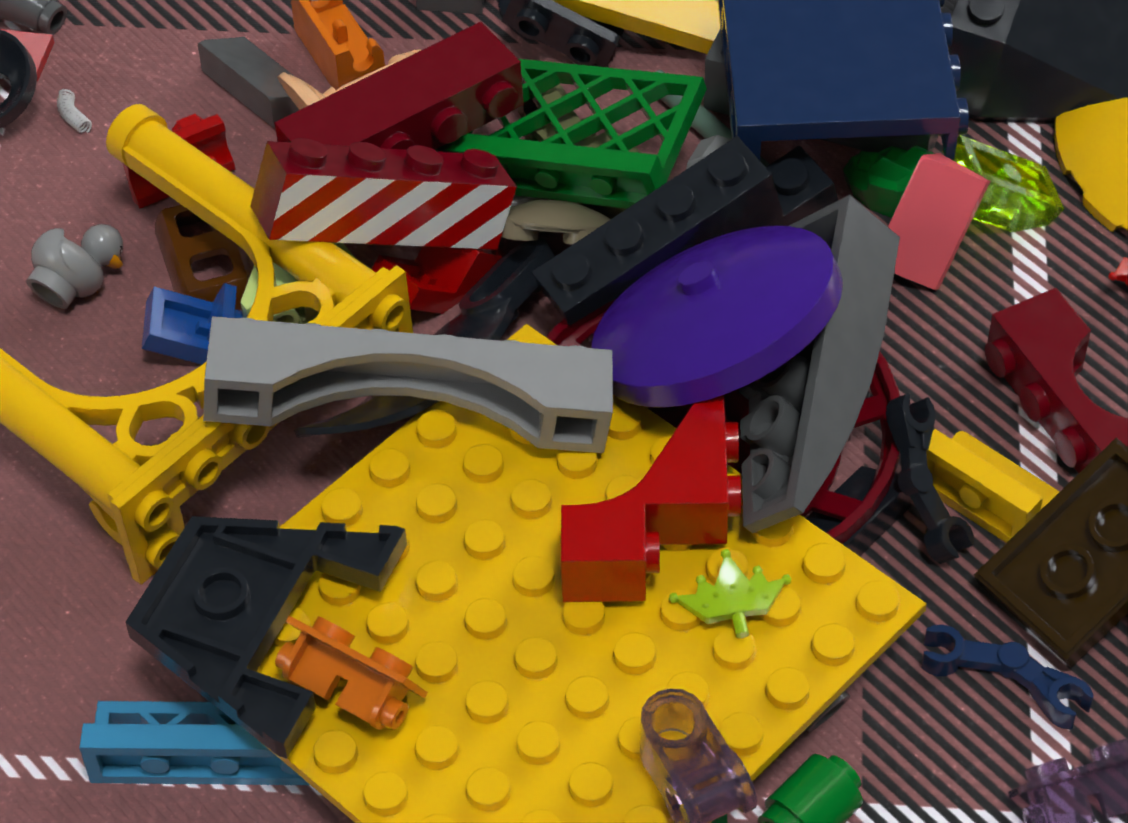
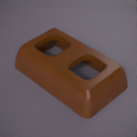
M183 205L165 208L160 211L155 222V235L174 292L213 302L223 283H227L237 287L235 309L242 310L240 302L252 272V266L247 253L218 230L193 237H183L178 227L204 221ZM220 254L227 255L230 258L233 267L231 273L204 281L197 280L194 277L191 264L194 261Z

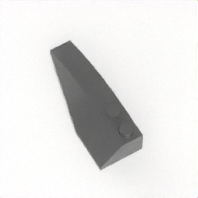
M851 195L789 225L811 231L820 236L828 244L843 278V290L838 307L832 318L814 340L793 358L764 377L739 388V393L748 399L749 414L740 420L741 439L750 445V456L742 463L743 527L751 533L800 515L805 511L832 471L855 426L872 382L887 323L900 237Z

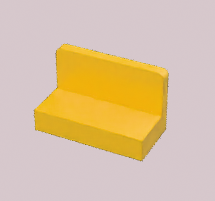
M937 429L933 430L929 449L926 450L927 466L932 473L933 486L942 502L1005 543L1060 492L964 431H959L952 438H949Z

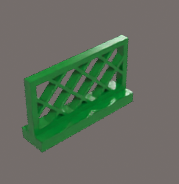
M519 59L521 61V74L524 83L522 84L523 101L525 103L534 98L540 109L511 124L506 116L497 118L503 127L502 129L488 136L472 134L473 131L456 141L436 149L437 152L464 153L468 149H479L495 155L516 184L515 195L627 209L667 183L707 88L704 78L700 76ZM559 84H571L576 87V90L549 104L546 103L541 95ZM613 89L628 90L631 94L603 110L595 101L596 98ZM667 95L683 96L680 104L657 116L649 105ZM587 104L593 115L564 130L557 119ZM641 109L648 121L618 135L611 124ZM550 123L556 133L542 142L520 139ZM602 129L610 138V141L596 148L574 145ZM657 135L663 141L657 155L629 152L630 149Z

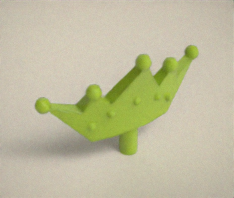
M724 549L721 551L723 562L715 586L706 582V578L703 575H699L696 577V582L698 583L696 594L678 596L676 593H672L669 595V600L671 603H679L706 624L732 619L736 637L745 638L749 635L745 617L767 615L784 585L790 584L792 578L789 575H783L782 579L768 582L762 573L763 569L760 566H755L752 571L754 575L749 580L732 560L731 552L728 549Z

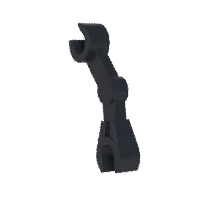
M907 393L890 400L886 406L887 423L901 456L902 470L898 475V485L901 491L911 498L927 526L924 541L928 554L934 561L942 564L959 558L957 551L974 546V535L971 527L965 520L960 517L950 516L933 486L932 473L927 466L926 450L929 449L935 424L936 413L934 405L929 397L910 404V394Z

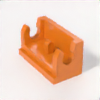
M291 0L294 29L329 84L335 90L386 66L382 48L376 40L367 38L346 5L343 4V0Z

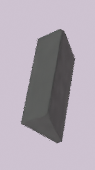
M247 38L207 39L198 43L202 71L274 129V122L299 110L277 78L283 72L294 75Z

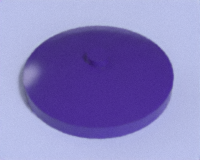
M763 226L721 235L674 255L644 274L628 287L613 302L600 320L593 336L591 348L612 350L613 395L627 403L645 407H673L709 400L742 388L764 377L789 361L814 340L832 318L838 307L843 290L841 271L828 244L820 236L802 228Z

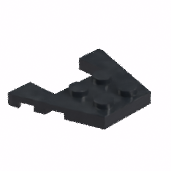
M191 516L125 623L129 637L276 755L287 759L316 708L314 694L312 691L256 671L315 571H320L381 592L407 546L405 529L398 526L380 525L379 533L347 532L345 523L320 522L316 530L282 529L279 526L278 520Z

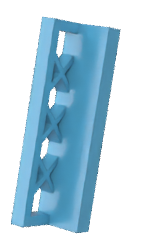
M98 701L95 723H83L79 749L90 783L310 785L254 736L211 702Z

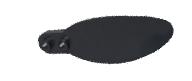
M538 238L535 241L524 242L500 258L460 300L459 307L462 313L445 324L433 335L447 334L455 337L500 340L509 324L519 316L520 311L518 307L530 295L541 291L532 271L555 257L546 239ZM368 396L356 407L346 412L296 428L294 432L298 438L375 428L408 418L439 401L412 396Z

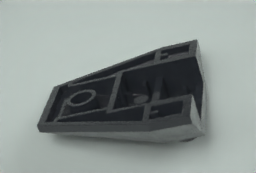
M957 0L952 15V46L948 48L949 55L958 54L961 80L960 88L956 91L957 98L967 99L970 119L998 122H1055L1056 117L1064 112L1091 104L1128 97V0Z

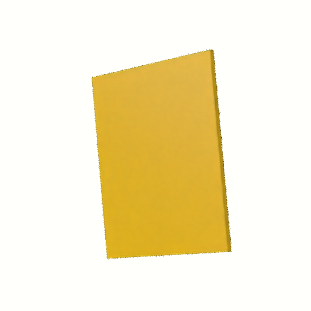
M525 324L507 339L524 343L556 345L528 324ZM613 395V413L604 453L537 448L514 430L481 413L439 401L417 413L280 526L282 529L316 530L320 522L345 523L347 532L379 533L380 525L398 526L405 529L407 546L381 592L320 571H315L289 616L310 627L313 626L318 616L334 623L355 636L350 648L368 658L372 655L375 647L391 653L413 666L408 679L428 693L424 699L408 690L402 701L408 705V712L403 723L395 730L387 726L377 730L370 723L335 705L348 682L341 678L329 701L314 694L316 708L289 757L286 759L278 755L276 756L355 823H711L926 611L927 603L801 515L751 533L743 527L742 474L728 464L727 476L740 475L741 517H728L727 544L660 545V573H646V601L563 602L561 505L602 502L629 491L643 479L677 428L647 407L627 403ZM724 549H728L731 552L732 560L749 580L754 575L752 571L755 566H760L763 569L762 573L768 582L782 579L783 575H789L792 578L790 584L784 585L767 615L745 617L749 635L745 638L736 637L732 619L706 624L679 603H671L669 600V595L672 593H676L678 596L696 594L698 587L696 577L699 575H703L706 578V582L715 586L723 562L721 551ZM285 622L256 672L301 687L296 683H290L285 680L282 675L283 670L275 665V660L281 647L287 642L295 644L301 632Z

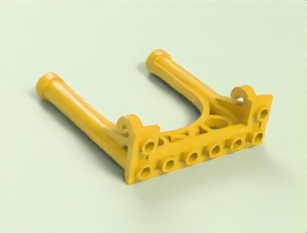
M134 104L127 107L114 119L106 137L108 152L231 239L251 258L258 272V287L255 300L247 318L273 321L275 314L294 308L309 307L317 310L319 314L308 323L320 324L322 326L369 330L384 329L393 332L413 333L406 271L396 265L390 271L382 267L379 271L374 272L332 242L269 240L250 207L255 188L169 130L165 119L143 104ZM273 263L291 274L297 281L277 286ZM0 348V423L78 484L93 499L89 502L93 515L103 529L123 546L132 578L140 585L158 571L185 528L180 506L198 490H204L211 486L223 469L246 450L257 447L266 438L269 431L277 425L258 426L203 421L204 415L198 418L197 409L193 403L197 402L201 409L204 408L206 362L190 373L150 390L121 396L100 397L74 394L53 387L38 378ZM169 417L183 422L182 427L161 444L147 446L134 441L143 421ZM89 425H117L116 435L118 441L112 444Z

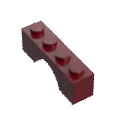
M1053 288L992 314L988 341L985 345V356L992 372L999 378L1004 377L1019 396L1021 406L1026 415L1032 421L1039 422L1052 438L1061 460L1067 466L1074 467L1080 473L1115 438H1118L1128 447V418L1115 415L1101 408L1089 399L1080 388L1076 376L1083 370L1091 329L1059 290Z

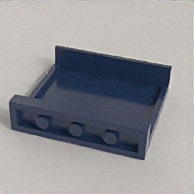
M717 0L732 139L738 136L760 160L761 141L941 134L944 156L954 160L958 135L967 134L969 112L967 99L957 98L956 91L960 88L961 80L960 60L958 54L949 55L948 48H951L953 40V24L951 13L941 12V7L944 6L945 0Z

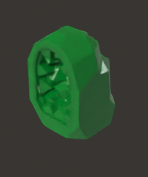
M892 145L879 152L860 151L849 160L843 169V173L854 198L870 210L892 218L919 159L925 154L935 153L917 145L909 150Z

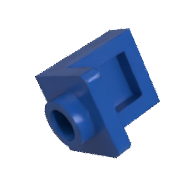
M223 283L214 301L210 302L154 286L146 300L142 349L201 365L207 361L212 316L243 318L242 311L235 309L237 287Z

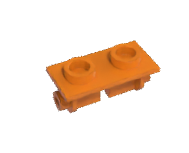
M288 616L285 621L301 632L295 644L287 642L281 647L275 660L276 667L283 670V678L290 683H296L329 701L340 679L347 680L348 682L335 705L370 723L377 730H381L386 726L395 730L403 723L408 712V705L402 701L408 690L425 699L428 692L408 679L413 666L379 647H375L372 655L368 658L350 648L355 638L353 634L320 616L317 617L312 627L291 616Z

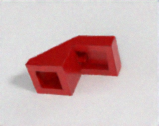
M423 246L415 261L379 255L371 270L377 272L382 267H385L390 271L396 265L406 271L410 309L444 314L458 304L463 296L506 253L499 247L498 249Z

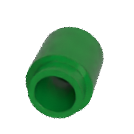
M812 754L765 800L766 810L759 816L758 823H845L863 805V798L859 791L862 785L860 777L846 761L838 756L831 755L829 758H826L819 754Z

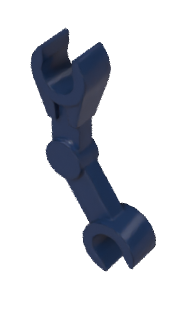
M933 625L926 629L924 646L944 647L951 652L948 654H938L924 651L921 668L927 673L934 676H948L955 673L960 667L999 672L1002 676L1015 679L1026 687L1052 724L1063 729H1073L1076 712L1063 705L1059 701L1060 699H1071L1086 712H1090L1094 697L1090 686L1077 677L1049 667L1045 668L1029 656L1027 649L1022 644L1008 642L999 645L964 640L959 631L947 625Z

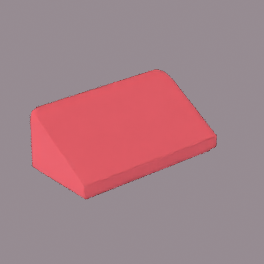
M941 153L921 156L888 225L900 237L895 274L933 290H938L991 181Z

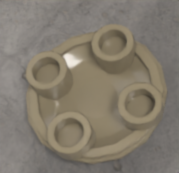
M535 200L510 207L502 237L512 240L535 241L538 240L539 234L545 233V231L563 232V243L573 245L611 219L578 203L559 200Z

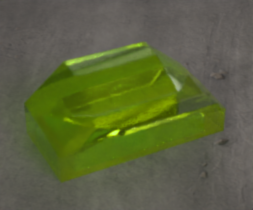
M958 136L955 159L953 161L991 181L973 219L1013 233L1049 225L1065 210L1046 166L968 137Z

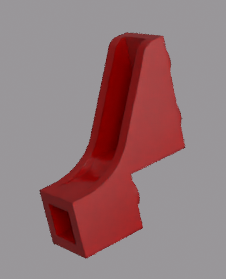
M724 395L692 405L646 475L635 487L620 496L602 502L561 505L563 602L646 601V573H660V545L727 544L728 517H741L740 475L727 476V463L739 461L738 422H725Z

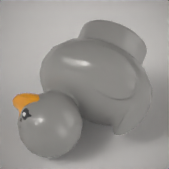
M106 224L91 226L84 233L80 247L64 237V229L54 228L48 230L36 240L32 247L31 261L34 270L26 280L27 285L44 301L61 309H67L75 297L84 298L93 295L101 287L104 280L101 266L115 269L123 266L120 260V255L123 251V239L119 231Z

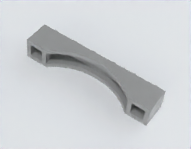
M212 316L204 378L203 421L273 426L298 412L332 401L364 396H412L443 401L481 413L514 430L537 448L604 453L613 413L612 350L586 348L577 345L559 346L524 343L516 340L500 341L464 338L447 334L429 335L393 332L384 329L369 330L322 326L315 323L298 324L255 320L244 317L227 318Z

